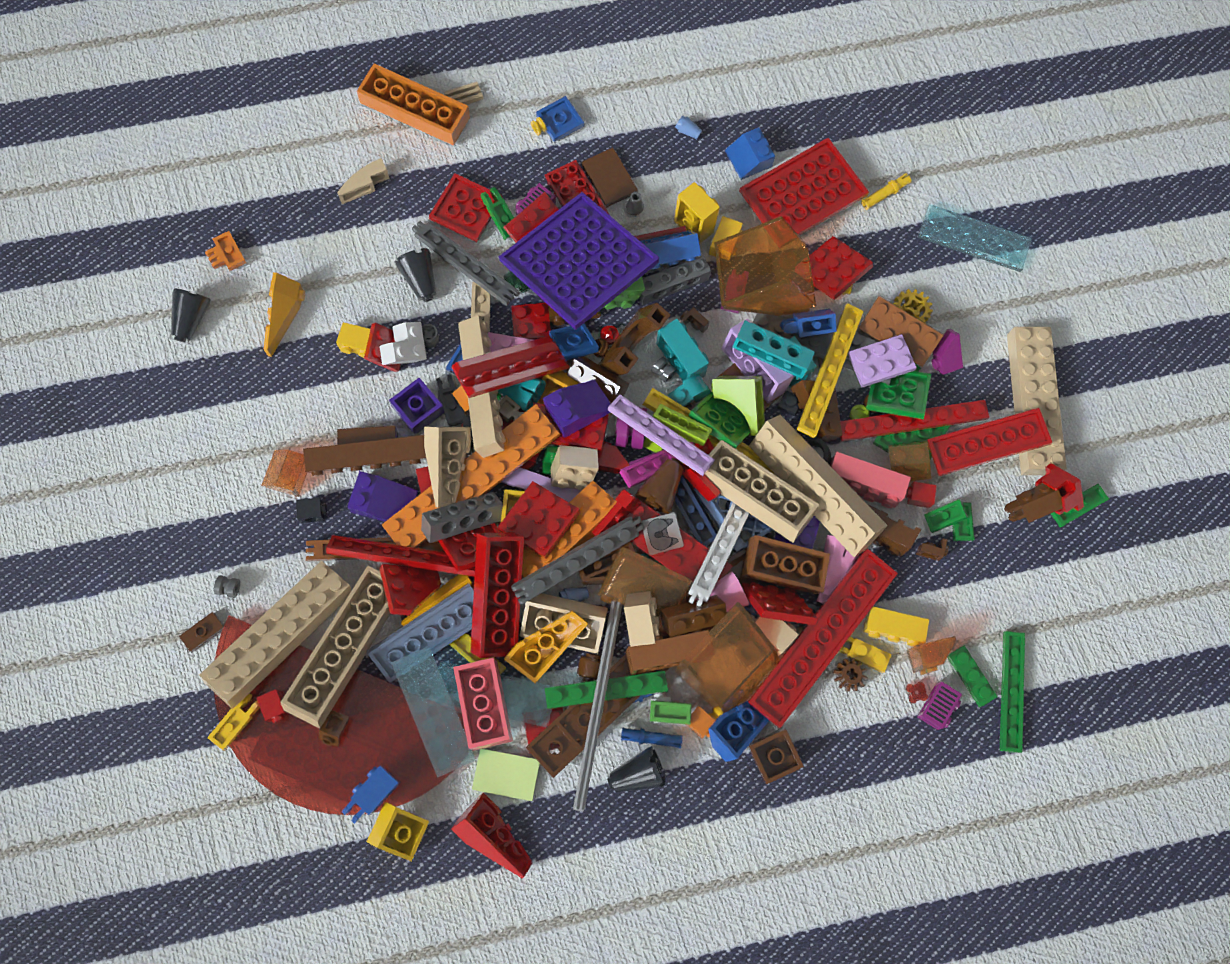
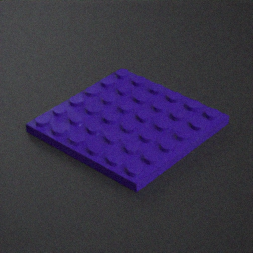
M581 192L499 256V261L576 330L658 264L659 257Z

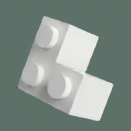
M405 322L392 326L395 342L380 346L382 365L414 363L427 359L421 322Z

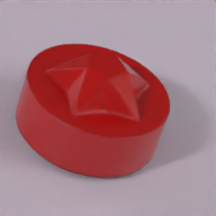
M605 326L600 332V339L606 340L608 345H613L619 337V332L614 326Z

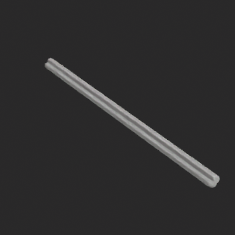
M618 591L613 593L574 800L573 809L576 811L585 810L624 593Z

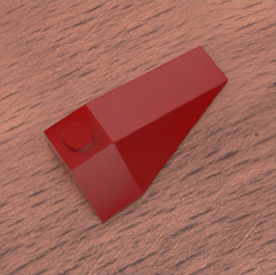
M483 792L463 812L451 830L473 849L520 878H524L533 862L520 841H516L510 832L512 828L509 824L504 823L499 815L502 812L498 806Z

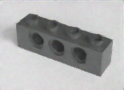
M704 255L696 260L687 261L642 278L645 291L639 297L641 304H648L708 281L711 270Z
M493 491L480 497H473L422 513L421 531L429 543L486 526L501 521L503 504Z

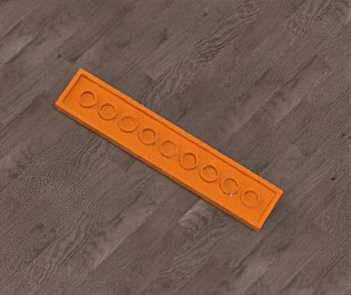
M536 404L502 430L505 437V442L503 443L504 451L485 458L475 451L464 460L465 469L460 474V487L455 503L486 494L560 436V433ZM432 486L382 524L396 545L417 548L427 540L421 531L422 513L441 508L435 506Z

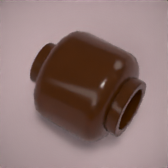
M586 653V655L580 657L577 674L583 677V682L597 680L602 656Z

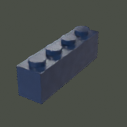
M682 475L675 502L697 541L708 548L713 544L718 532L689 481Z

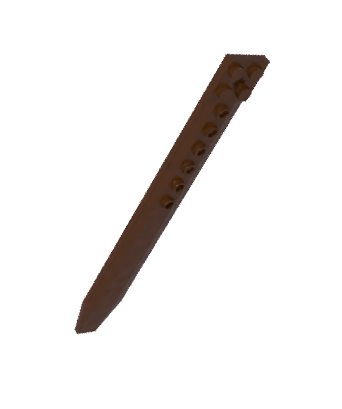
M747 548L727 559V562L733 566L729 573L732 571L735 574L740 585L742 583L750 584L751 582L759 583L758 580L742 577ZM688 595L680 604L689 602L692 595ZM661 621V622H660V629H659V636H663V639H666V638H669L670 636H669V635L667 634V632L662 628V621ZM714 626L702 628V630L710 631ZM626 654L610 668L609 679L630 676ZM669 668L661 669V670H657V671H652V672H647V673L660 672V671H665V672H666ZM640 696L604 701L598 736ZM593 703L569 706L526 746V749L552 778L557 776L584 750ZM558 743L560 745L558 748L560 752L558 754L555 752L551 754L549 752L551 750L550 744L556 745Z

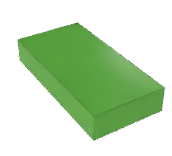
M651 700L649 721L690 725L692 704Z

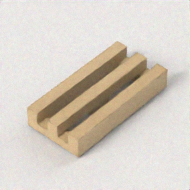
M478 82L444 92L445 96L454 100L461 99L458 101L465 105L483 100Z

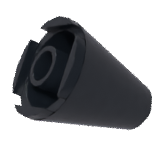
M421 248L419 253L413 250L397 258L398 261H394L395 265L417 298L423 300V302L433 300V296L436 295L430 250L428 248Z
M174 288L172 292L171 335L175 336L174 340L185 343L186 340L192 338L210 305V298Z
M653 746L646 748L610 772V777L607 778L610 789H614L615 792L664 787L667 784L666 777H661L663 767L656 750H653Z

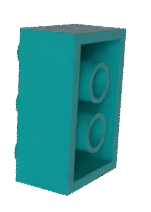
M675 319L658 330L656 345L668 362L677 369L676 373L682 381L694 375H700L703 378L708 369L709 359L704 352L699 350L695 338L689 336L685 324Z

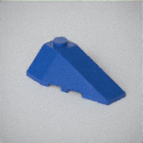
M746 701L721 714L709 727L712 747L725 762L738 759L770 720Z

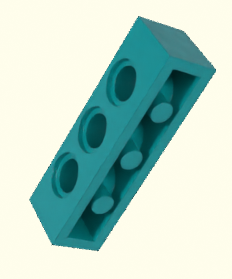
M744 320L732 346L734 349L801 379L808 370L815 353L805 346H801L788 338H783L770 330L761 328Z

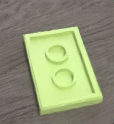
M480 749L472 790L532 801L540 763L533 758Z

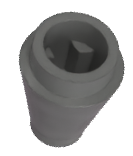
M633 192L626 204V210L631 215H638L643 211L644 205L641 194Z

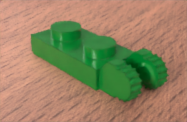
M493 187L490 189V194L496 203L493 204L486 192L481 193V198L484 205L487 206V210L500 234L506 240L511 236L503 227L514 217L504 198L502 199L498 190Z

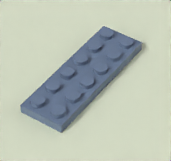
M470 584L462 587L367 650V654L389 683L472 629L474 590Z

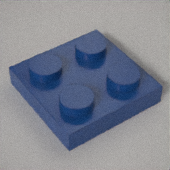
M566 96L536 111V117H540L543 120L547 133L554 142L584 127V121Z
M585 324L576 330L572 326H567L549 331V336L553 338L566 361L596 353L599 350L598 344Z

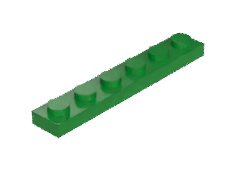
M1011 631L1003 632L1000 751L1022 753L1025 633Z
M665 671L608 679L605 701L668 692ZM597 681L545 688L547 709L593 703Z

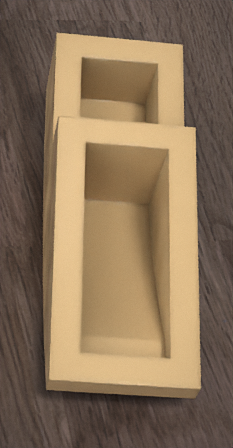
M382 158L364 166L343 184L337 192L342 204L374 192L375 184L389 179Z

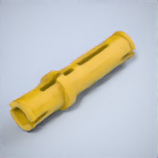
M904 173L899 178L890 180L886 186L862 199V206L868 210L888 196L898 193L901 188L911 183L910 176Z

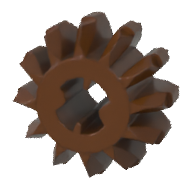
M845 658L842 660V663L836 664L839 670H834L833 674L838 675L834 682H841L838 688L841 689L845 686L846 692H850L851 688L856 692L858 691V686L861 688L865 686L862 681L867 680L868 677L862 675V673L867 671L866 668L860 669L862 662H858L855 665V658L850 659V662ZM849 671H851V675H854L852 679L847 675Z

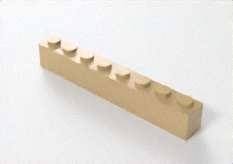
M477 315L458 323L463 360L491 352L490 347L492 343L488 337L490 329L486 321H483ZM498 390L472 398L468 397L474 450L483 458L504 451L503 443L505 442V437L501 430L503 422L499 415L501 407L497 399Z

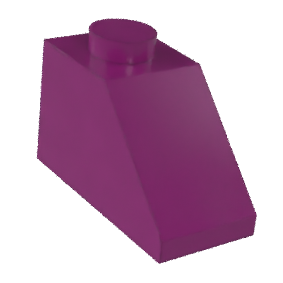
M951 328L946 330L932 352V366L943 375L963 368L960 334Z

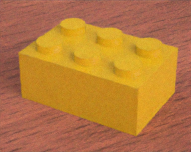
M693 182L678 194L674 222L679 227L685 226L686 231L696 232L700 245L714 233L720 208L719 204L714 198L711 199L706 194L702 186H698Z

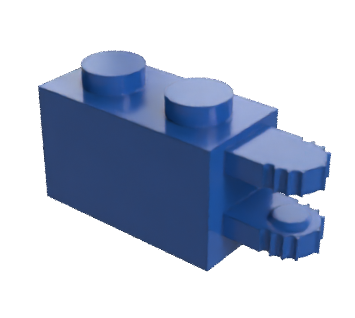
M831 309L795 313L793 318L780 321L779 325L785 333H796L799 337L837 332L836 313Z
M375 766L367 774L369 778L364 784L360 782L353 789L354 795L351 797L352 800L342 810V813L346 815L356 804L361 808L351 820L354 824L365 813L372 815L401 783L384 766H379L378 768Z

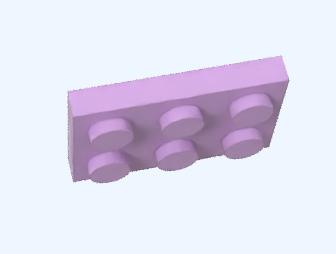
M903 335L848 352L861 388L916 369Z

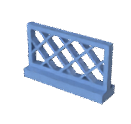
M694 488V492L718 529H720L726 517L724 513L727 514L728 510L720 509L718 506L719 500H730L719 494L716 497L717 503L714 499L708 502ZM748 515L747 518L755 519L754 528H742L744 531L753 532L752 537L755 533H760L757 536L764 537L773 531L770 527L764 531L756 530L757 520L759 519L753 515ZM740 534L733 547L735 553L744 550L748 545V541L744 543L740 538Z

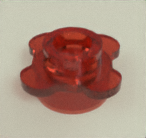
M923 682L906 686L905 689L909 694L908 700L910 703L914 704L919 700L926 701L928 699Z

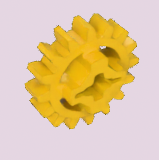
M907 289L905 293L901 291L894 299L895 305L925 323L930 319V315L933 312L930 309L932 303L927 302L928 296L923 297V291L918 294L917 289L913 293H911L910 289Z

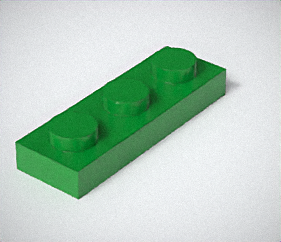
M1099 483L1082 492L1084 507L1079 511L1072 508L1061 515L1055 512L1051 513L1060 528L1109 500Z
M965 645L946 656L978 707H982L998 697Z

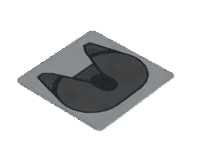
M675 513L641 521L644 525L643 533L650 555L683 547Z

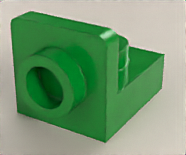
M547 446L543 456V474L551 475V466L558 447Z

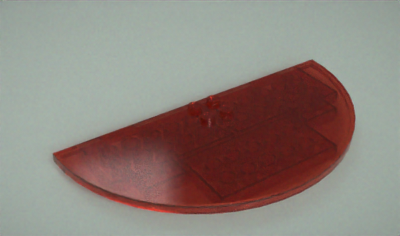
M229 615L221 632L215 659L252 625ZM299 645L250 692L252 698L242 709L247 712L253 703L257 701V697L275 689L280 690L284 697L313 650ZM356 669L332 708L335 712L349 716V722L340 737L338 747L324 744L319 739L320 728L292 714L285 715V719L273 724V722L265 721L260 708L230 744L235 756L245 769L261 785L275 795L292 804L312 811L344 815L342 810L352 800L351 797L354 795L353 789L360 782L362 784L365 783L369 778L367 774L375 766L377 768L384 766L401 783L374 813L380 812L385 802L398 807L423 796L450 776L471 752L468 748L462 713ZM214 693L215 706L219 722H221L231 707ZM356 804L346 815H355L361 808Z

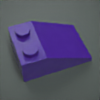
M595 380L558 389L543 398L546 411L564 438L611 413L608 411L611 403Z
M359 471L347 508L353 514L385 522L417 497L418 490L377 475Z

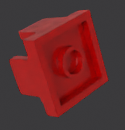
M1052 463L1048 464L1045 467L1046 474L1035 482V486L1043 483L1053 490L1059 491L1062 497L1063 508L1055 511V513L1061 515L1072 508L1077 511L1082 509L1084 503L1081 480Z

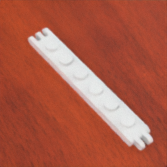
M732 503L688 593L692 595L689 600L690 603L693 604L695 598L699 599L696 606L700 607L703 601H708L749 515L747 511L735 503Z

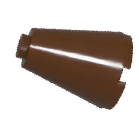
M675 458L667 459L640 487L636 497L647 506L657 508L656 511L669 514L672 510L684 470L681 466L682 463Z

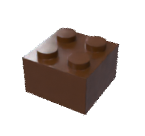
M785 728L757 739L748 746L766 784L804 767Z

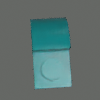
M694 375L683 381L682 385L667 395L685 407L693 401L699 402L708 396L711 391L700 375Z

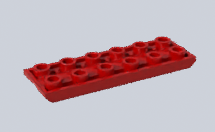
M577 160L545 174L547 183L562 207L583 192L609 214Z
M547 336L458 361L451 368L467 396L472 398L562 371L570 366L553 338Z

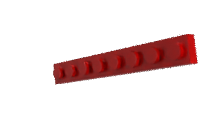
M980 400L926 408L924 419L886 414L840 421L842 430L840 438L841 442L988 420L989 413L986 401Z
M336 535L331 536L326 547L327 554L475 577V567L457 572L445 552Z

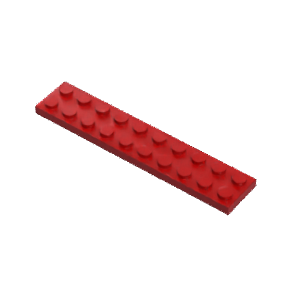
M868 548L863 551L815 613L818 617L816 625L807 624L748 700V703L774 725L781 728L898 573Z

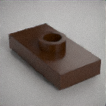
M211 612L179 637L192 653L224 630L225 627L216 614Z

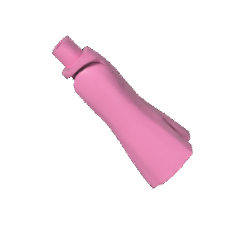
M832 535L826 536L824 552L830 554L824 592L819 593L816 600L822 604L858 557V555L853 557Z
M732 571L716 582L710 595H717L726 603L727 612L749 605L739 580Z

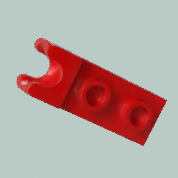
M623 489L615 499L617 503L592 533L597 536L623 521L629 512L633 513L638 508L641 502L627 490Z

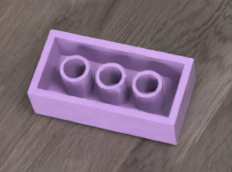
M743 321L730 329L721 349L745 376H762L763 399L769 403L784 394L794 375L732 348L744 323Z

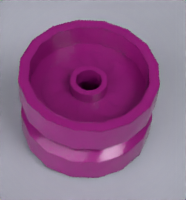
M641 408L647 413V408ZM617 417L615 434H617L616 446L626 447L628 436H632V448L642 449L644 435Z

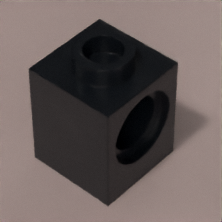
M321 498L296 500L297 519L300 523L324 521V515H327V505Z

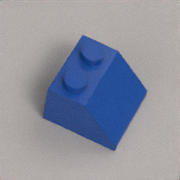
M759 127L742 134L725 150L741 180L771 168L775 159V154Z

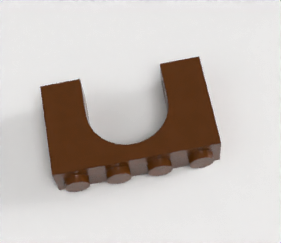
M658 303L640 308L598 365L616 376L629 373L639 359L632 353L634 348L646 335L660 330L670 317V314Z

